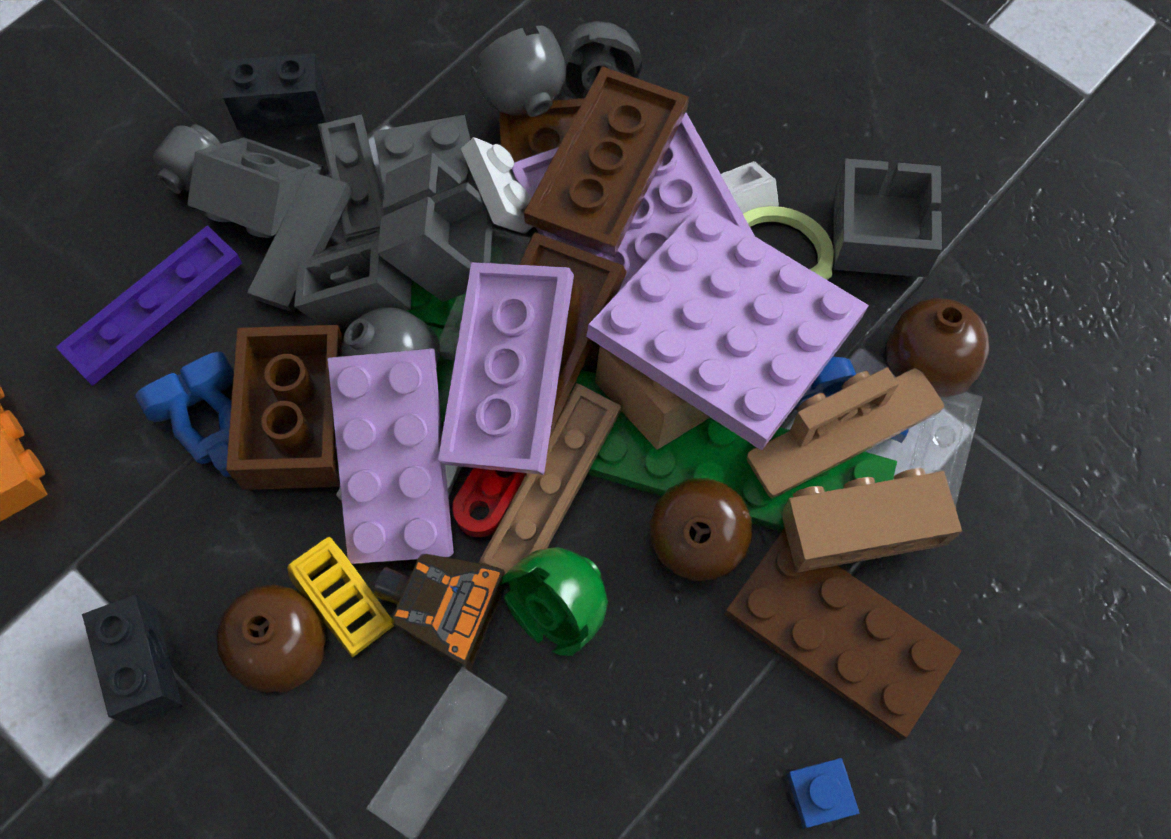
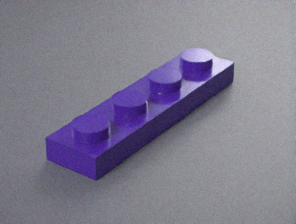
M207 225L57 345L56 348L93 386L234 271L242 262L238 254Z

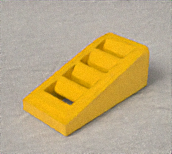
M327 537L288 565L290 581L302 595L311 601L326 626L352 658L394 627L390 615L331 537ZM328 565L332 566L330 569H328L323 574L318 576L316 579L311 581V577L316 575L318 572L323 570ZM342 578L346 584L327 598H324L321 593ZM356 595L360 601L337 616L334 610ZM369 611L374 618L350 634L346 627Z

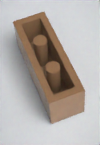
M914 468L896 474L893 477L894 480L875 483L873 477H863L847 482L843 485V489L825 492L822 486H812L796 491L793 494V498H789L781 513L796 573L947 546L962 532V528L945 472L939 471L926 474L923 468Z

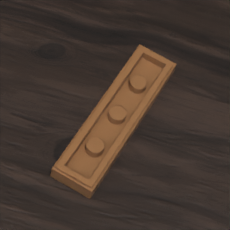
M576 383L550 435L544 475L527 473L479 561L480 564L504 569L506 574L527 555L536 550L546 549L549 546L622 411L621 405Z

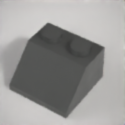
M245 137L195 151L188 206L204 211L205 216L211 220L234 222L245 226L246 231L254 236L273 237L277 233L307 171L323 175L324 166Z

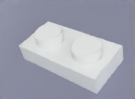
M473 137L461 148V151L493 224L525 234L533 227L525 224L524 211L531 198L526 189L516 181L511 171V168L514 166L513 158L501 145H492Z

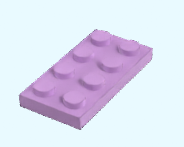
M471 262L438 461L442 464L544 475L574 278L570 268Z
M423 349L328 358L348 560L351 564L418 559L421 554L450 557L454 551L446 467L438 461L442 439V424L435 350Z

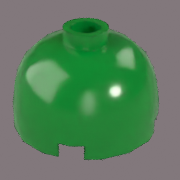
M560 547L540 549L521 559L502 577V584L509 582L511 590L504 595V598L515 620L536 642L540 643L543 640L544 634L551 642L557 644L558 646L552 652L558 655L573 656L595 636L603 625L608 604L606 591L598 567L586 557H581L577 553Z

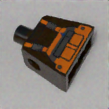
M421 554L411 576L385 567L376 582L374 596L397 605L392 617V624L398 632L458 669L470 674L507 582L502 584V577L505 575V571L498 567L437 555Z

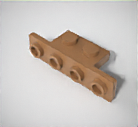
M888 367L871 376L868 371H863L848 379L841 386V391L829 397H826L824 393H819L804 401L797 408L798 413L790 431L769 441L763 450L755 448L749 451L746 459L768 496L775 498L940 413L944 408L943 401L924 373L916 368L896 378Z

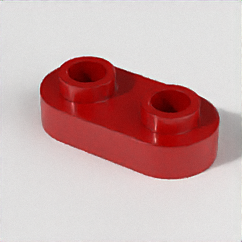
M473 468L453 501V515L458 527L465 534L472 537H486L493 534L497 530L527 473L514 472L510 477L503 478L497 475L498 470ZM482 506L489 510L488 515L482 520H476L471 517V512L476 507Z

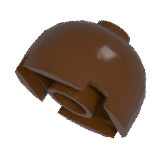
M944 298L922 300L904 311L892 329L886 344V360L892 373L898 377L913 368L920 370L924 373L939 397L959 395L967 391L971 384L979 378L989 355V336L980 316L968 306L955 300Z
M710 478L686 479L670 487L655 504L649 522L651 544L660 562L675 575L693 581L715 580L732 572L746 557L753 537L751 515L742 497L727 484ZM697 522L706 523L709 528L701 529ZM692 527L697 532L695 539H693L690 535V530L692 529ZM702 534H710L706 541L701 539Z
M274 584L254 587L236 597L222 614L216 632L217 653L228 674L246 688L266 693L291 691L308 681L321 665L325 654L323 649L326 642L325 633L327 634L326 624L311 601L297 590Z

